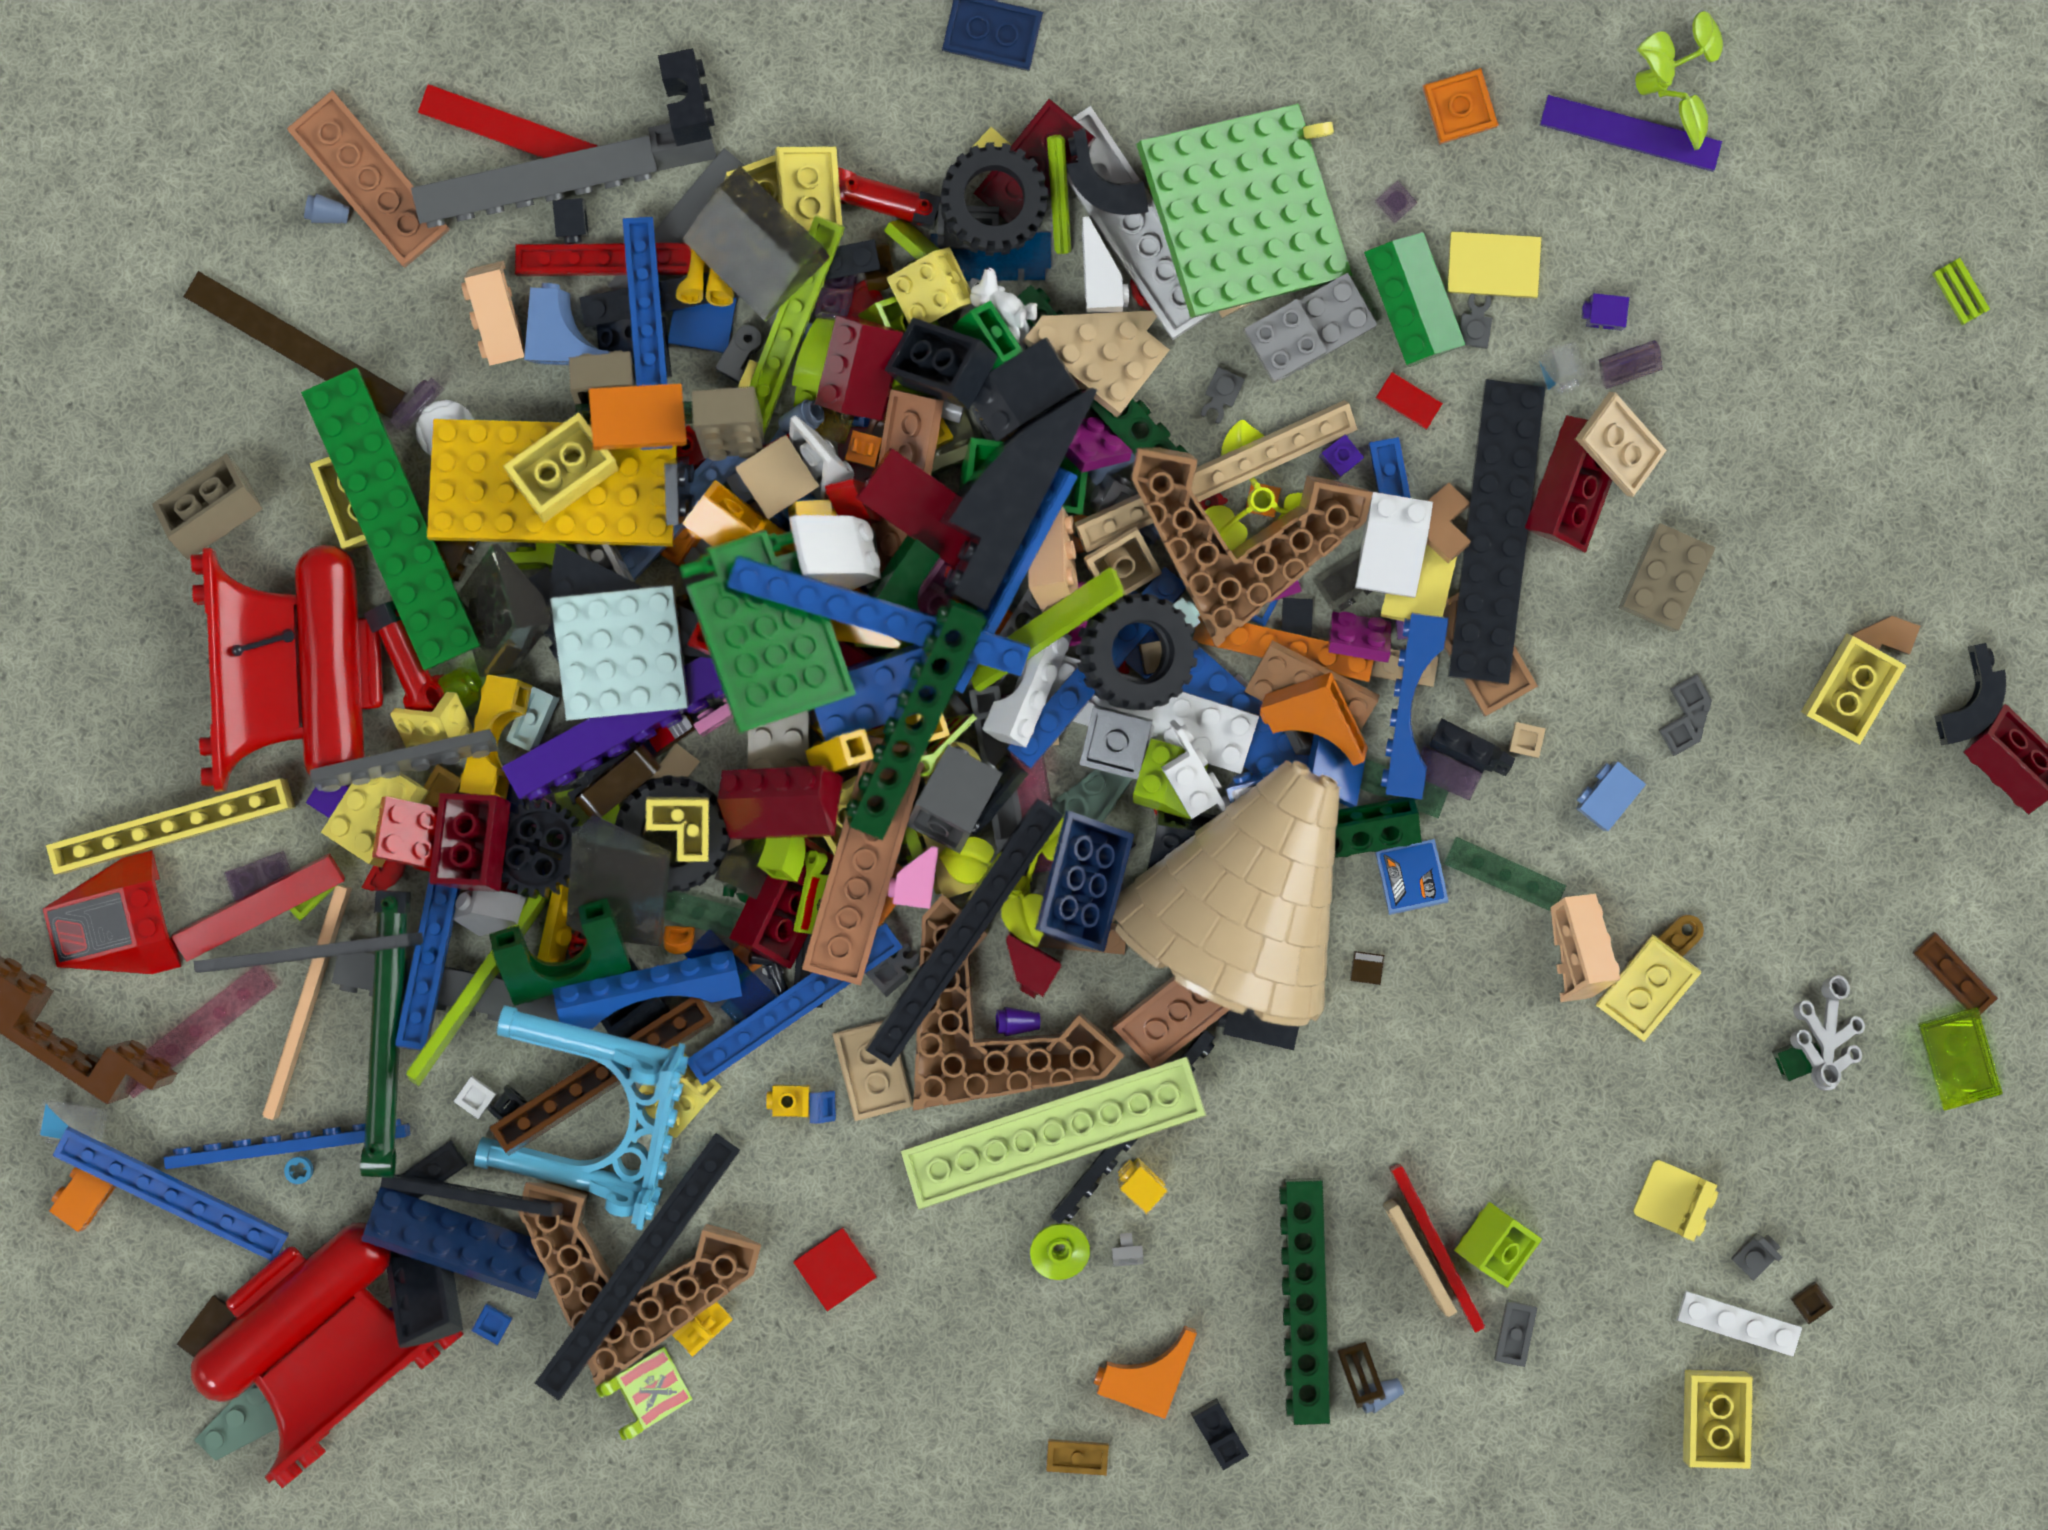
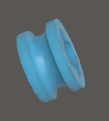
M302 1156L289 1160L284 1168L285 1177L293 1184H303L308 1181L314 1171L311 1161ZM301 1162L305 1165L303 1170H307L306 1175H300L296 1178L292 1174L295 1171H291L292 1165L297 1166Z

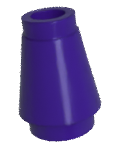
M1005 1006L1003 1010H996L995 1024L997 1034H1004L1006 1037L1040 1030L1041 1020L1039 1012Z

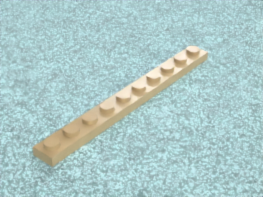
M1343 400L1196 467L1191 488L1198 502L1341 438L1345 434L1347 435L1358 430L1349 403ZM1137 494L1079 520L1074 525L1083 549L1088 553L1108 544L1134 527H1137L1139 530L1152 524L1153 521L1140 495Z

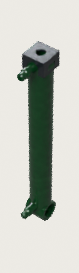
M375 891L374 912H377L376 938L406 934L407 913H410L411 892ZM406 947L375 951L365 1139L360 1161L362 1177L393 1178L396 1170L395 1130L400 1047L395 1046L402 1014Z

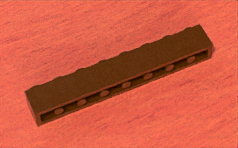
M691 997L627 1039L671 1050L672 1046L678 1047L679 1043L687 1042L715 1022L702 1000ZM593 1060L489 1128L505 1153L510 1156L620 1085L621 1082L605 1065ZM624 1065V1067L630 1073L631 1068Z

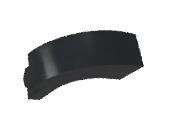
M1085 128L1073 130L1074 137L1068 138L1071 156L1077 155L1078 160L1066 162L1070 178L1078 192L1089 203L1109 213L1133 215L1149 212L1144 181L1113 183L1102 178L1092 166Z
M1986 643L1967 647L1975 679L1974 692L1970 700L1956 711L1934 716L1941 745L1958 743L1978 735L1994 721L2003 705L2006 694L2005 670L1993 672L1992 666L1995 664V659L1991 648H1987Z

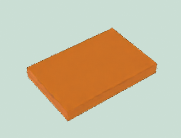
M682 384L589 389L593 450L686 445Z

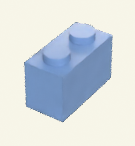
M1618 761L1613 762L1611 765L1605 763L1595 776L1599 779L1592 789L1587 786L1577 798L1580 804L1576 809L1603 831L1611 829L1646 785Z

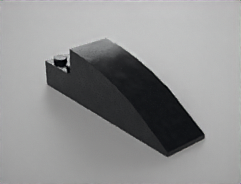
M1092 387L1080 390L1020 427L995 449L956 494L939 522L971 539L969 543L965 541L957 554V558L960 561L956 569L951 568L943 582V585L947 586L944 591L945 594L975 610H987L1098 391L1097 389Z

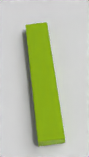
M1109 567L1007 638L1028 644L1031 649L1027 660L1123 596L1125 593L1117 572ZM978 664L971 677L974 689L981 692L1008 674V672Z

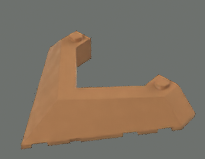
M1137 448L1131 479L1216 648L1235 629L1241 628L1259 613L1260 608L1266 603L1272 602L1309 571V567L1322 556L1325 557L1341 544V540L1354 529L1357 530L1366 523L1373 495L1372 491L1335 480L1307 475L1299 506L1230 551L1191 490L1198 461L1192 454L1164 448Z
M943 894L922 916L920 967L961 909L959 905ZM986 929L917 1029L913 1111L975 1099L1032 1091L1034 1089L1074 1084L1075 1082L1103 1079L1125 1055L1103 1031L1081 1012L1076 1015L1060 1034L975 1039L970 954L988 935L989 931Z
M526 1182L522 1196L561 1202L563 1204L562 1215L549 1217L518 1211L529 1232L537 1256L547 1272L548 1280L567 1323L573 1330L613 1275L582 1222L590 1192L558 1184ZM706 1224L702 1229L696 1254L646 1282L587 1363L593 1375L595 1385L598 1386L626 1369L649 1350L693 1320L702 1311L727 1295L732 1289L753 1276L761 1244L735 1231Z

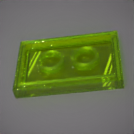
M1977 1007L1917 1024L1944 1111L2003 1094Z

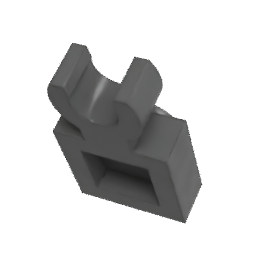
M1471 294L1467 301L1471 314H1462L1460 330L1466 344L1465 346L1487 349L1492 318L1484 317V312L1491 305V297L1486 296L1484 306L1478 307L1474 304L1475 294Z
M1217 367L1205 393L1206 396L1213 399L1203 406L1201 417H1205L1209 409H1215L1218 412L1215 423L1219 424L1224 417L1223 405L1233 406L1245 379Z
M908 943L902 945L903 948L897 952V956L894 959L890 956L865 973L885 997H888L909 978L905 972L907 969L916 968L920 964L918 954H915L910 959H906V955L912 950Z

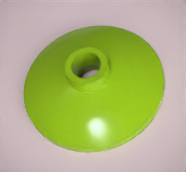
M1066 1223L1052 1224L1043 1228L1036 1234L1030 1246V1259L1036 1271L1042 1276L1053 1280H1065L1077 1275L1084 1269L1090 1257V1245L1086 1235L1079 1228ZM1058 1244L1064 1245L1061 1251H1055L1053 1248Z

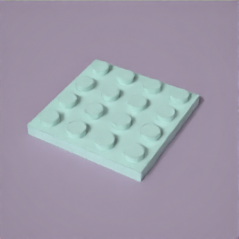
M674 585L551 598L566 720L689 707Z

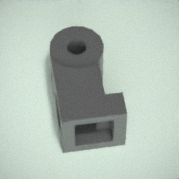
M751 325L740 327L716 365V371L739 384L744 374L743 369L752 354L758 352L762 346V337L759 330Z

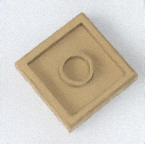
M787 435L735 467L767 519H770L819 487Z

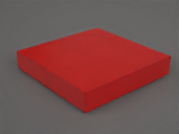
M844 1227L793 1261L827 1312L877 1278V1275Z

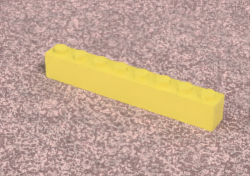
M277 779L48 844L46 848L53 873L65 874L294 809L295 804L288 779Z

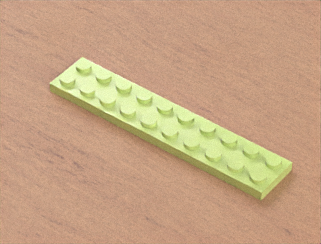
M1185 1057L903 1150L901 1154L917 1207L921 1210L1204 1117L1206 1112L1189 1060Z

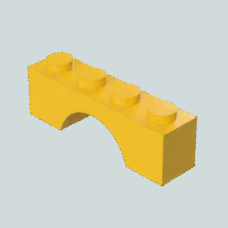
M487 674L481 689L479 710L474 718L475 727L473 733L490 729L498 747V740L505 726L515 718L526 715L532 685L518 679ZM498 751L490 752L488 756L482 758L467 757L465 769L460 777L461 786L459 792L463 794L497 795L506 800L510 782L502 769L503 765L499 760Z

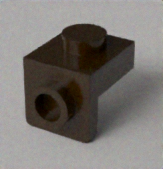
M886 242L876 244L881 270L862 273L868 291L888 289L890 285L887 278L896 273L891 262L889 246Z

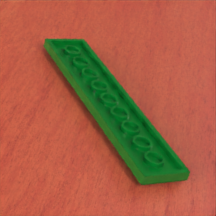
M356 367L302 391L301 394L423 669L425 671L481 647L436 542L427 538L428 524L359 369Z

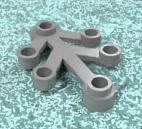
M1840 975L1827 978L1821 987V992L1826 998L1824 1027L1816 1016L1811 1002L1805 1000L1796 1003L1793 1008L1795 1017L1799 1020H1805L1821 1046L1820 1056L1811 1043L1812 1037L1807 1030L1802 1029L1791 1034L1790 1041L1792 1046L1803 1050L1813 1067L1811 1071L1812 1081L1822 1091L1834 1089L1841 1080V1071L1851 1064L1860 1062L1862 1059L1860 1048L1856 1045H1851L1843 1048L1841 1057L1833 1061L1834 1050L1852 1036L1863 1033L1865 1029L1864 1021L1860 1017L1855 1016L1846 1019L1843 1028L1836 1032L1839 1000L1846 998L1850 991L1848 981ZM1802 1006L1805 1008L1806 1014L1803 1013ZM1853 1022L1857 1024L1856 1030L1852 1026ZM1799 1035L1803 1039V1044L1799 1040ZM1850 1051L1853 1054V1059L1850 1057Z

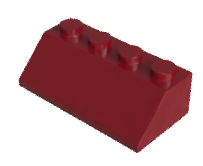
M1566 415L1563 425L1559 430V436L1549 458L1542 482L1539 485L1538 493L1525 528L1538 536L1586 553L1613 480L1575 439L1588 420Z
M825 766L722 770L717 801L729 838L737 840L834 836L843 777Z
M804 837L805 856L810 850L825 854L827 856V863L820 874L829 875L834 855ZM805 859L797 882L775 879L765 871H761L729 939L744 948L788 969L792 968L808 933L793 931L806 876Z

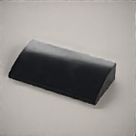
M391 1251L387 1275L398 1346L407 1348L422 1345L462 1331L463 1324L454 1272Z

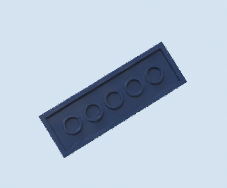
M381 1186L361 1241L535 1300L545 1274V1268L537 1256L530 1236Z

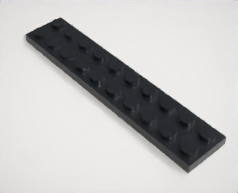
M1486 379L1484 383L1465 536L1471 542L1463 550L1448 677L1503 685H1508L1510 681L1528 529L1525 528L1531 511L1546 387Z

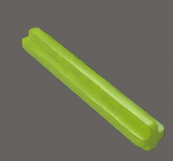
M1052 135L1047 138L1054 250L1057 254H1068L1072 248L1065 139L1062 135Z

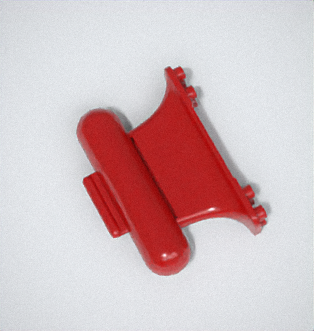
M323 544L311 547L303 552L296 562V594H281L257 590L234 580L222 569L216 551L212 548H203L202 554H191L192 573L203 575L204 584L192 585L193 603L205 605V613L207 614L212 724H210L211 737L199 738L200 755L212 756V767L201 768V785L206 787L213 786L215 792L227 791L231 772L243 758L265 746L289 740L302 739L303 762L310 776L311 769L364 758L363 709L380 708L384 701L381 636L379 632L372 633L366 618L358 619L356 568L351 556L345 550L333 545ZM285 629H291L294 633V640L291 642L282 640L244 651L240 656H234L231 653V648L237 644L243 646L278 636Z
M355 1222L343 1227L307 1259L293 1246L281 1252L227 1299V1308L237 1319L201 1348L191 1363V1380L197 1392L208 1400L229 1402L239 1397L254 1383L262 1392L274 1414L279 1433L278 1454L271 1469L265 1475V1479L268 1483L275 1480L281 1488H284L303 1472L296 1461H299L306 1469L320 1458L326 1451L319 1442L330 1433L329 1431L394 1375L407 1367L411 1362H415L422 1370L441 1354L434 1346L436 1342L446 1350L464 1335L460 1331L422 1345L407 1348L398 1346L393 1312L380 1303L366 1289L389 1266L391 1250L361 1241L367 1225L365 1222Z

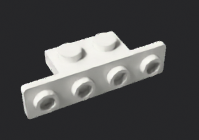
M1173 719L1169 723L1186 752L1162 766V770L1191 819L1215 804L1222 813L1231 804L1227 796L1221 798L1217 791L1222 788L1213 772L1208 774L1204 766L1208 762L1199 748L1197 750L1193 749L1190 742L1195 739L1186 725L1180 726Z

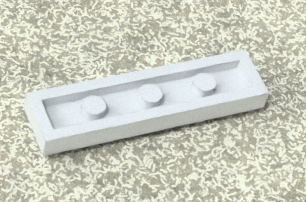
M1688 1291L1684 1293L1676 1319L1680 1322L1793 1357L1802 1330L1800 1326Z

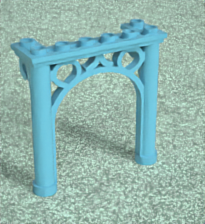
M505 1005L499 1018L497 1035L587 1057L605 1065L616 1075L626 1092L630 1110L629 1125L624 1138L612 1151L591 1160L569 1159L525 1147L508 1156L497 1140L482 1137L476 1151L474 1166L484 1169L493 1167L588 1191L606 1199L605 1209L610 1214L618 1217L633 1215L631 1224H635L636 1229L642 1231L646 1220H652L655 1207L659 1205L663 1188L658 1187L659 1179H664L668 1162L663 1161L664 1153H669L673 1136L668 1135L669 1127H674L678 1110L673 1109L674 1101H679L682 1093L683 1084L680 1083L681 1075H684L688 1063V1057L683 1056L686 1044L679 1043L678 1047L672 1046L670 1050L518 1012V1008ZM624 1065L631 1068L630 1073L627 1071ZM635 1082L643 1085L656 1084L655 1092L645 1095L638 1090ZM659 1100L656 1118L653 1119L647 1114L645 1106L655 1104ZM652 1135L649 1152L643 1144L637 1142L641 1136ZM627 1152L637 1154L641 1160L640 1168L637 1170L627 1169L623 1165L621 1156ZM612 1164L616 1173L601 1169Z

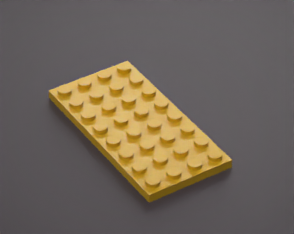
M433 419L427 538L428 540L673 546L674 525H666L664 464L677 457V446H672V448L652 450H641V448L608 450L615 459L619 470L543 523L509 478L504 465L565 422Z

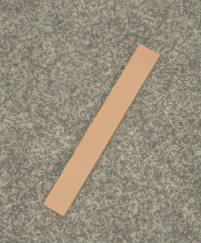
M344 885L335 886L317 945L335 943L352 888ZM330 957L316 958L311 961L262 1114L265 1118L271 1120L279 1118Z

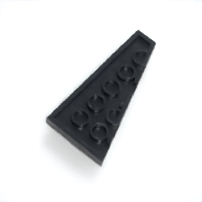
M556 543L542 634L555 636L551 598L644 587ZM677 604L683 655L711 658L710 655L688 645L698 623L696 613Z

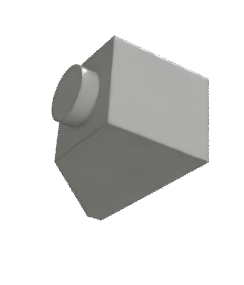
M469 890L461 893L457 898L453 920L478 936L518 924L525 897L503 891Z

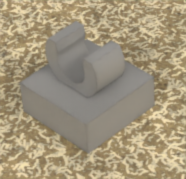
M1132 1233L1120 1234L1121 1247L1112 1248L1113 1267L1143 1264L1142 1246H1133Z

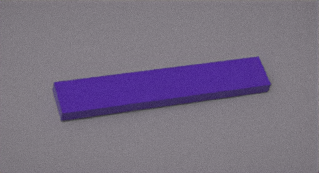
M1548 95L1546 98L1539 126L1711 172L1715 171L1722 141L1705 137L1701 147L1694 151L1686 131Z

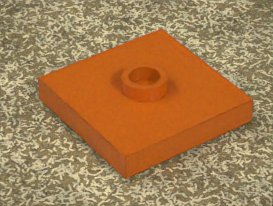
M1481 68L1423 85L1422 88L1439 145L1498 127Z

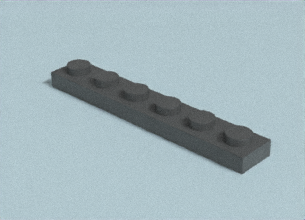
M490 729L311 769L310 774L313 784L319 791L333 792L340 789V786L348 784L363 785L369 783L370 779L379 777L394 778L405 771H425L432 765L441 763L451 765L458 763L460 759L471 756L474 758L486 757L490 752L498 751L494 735Z

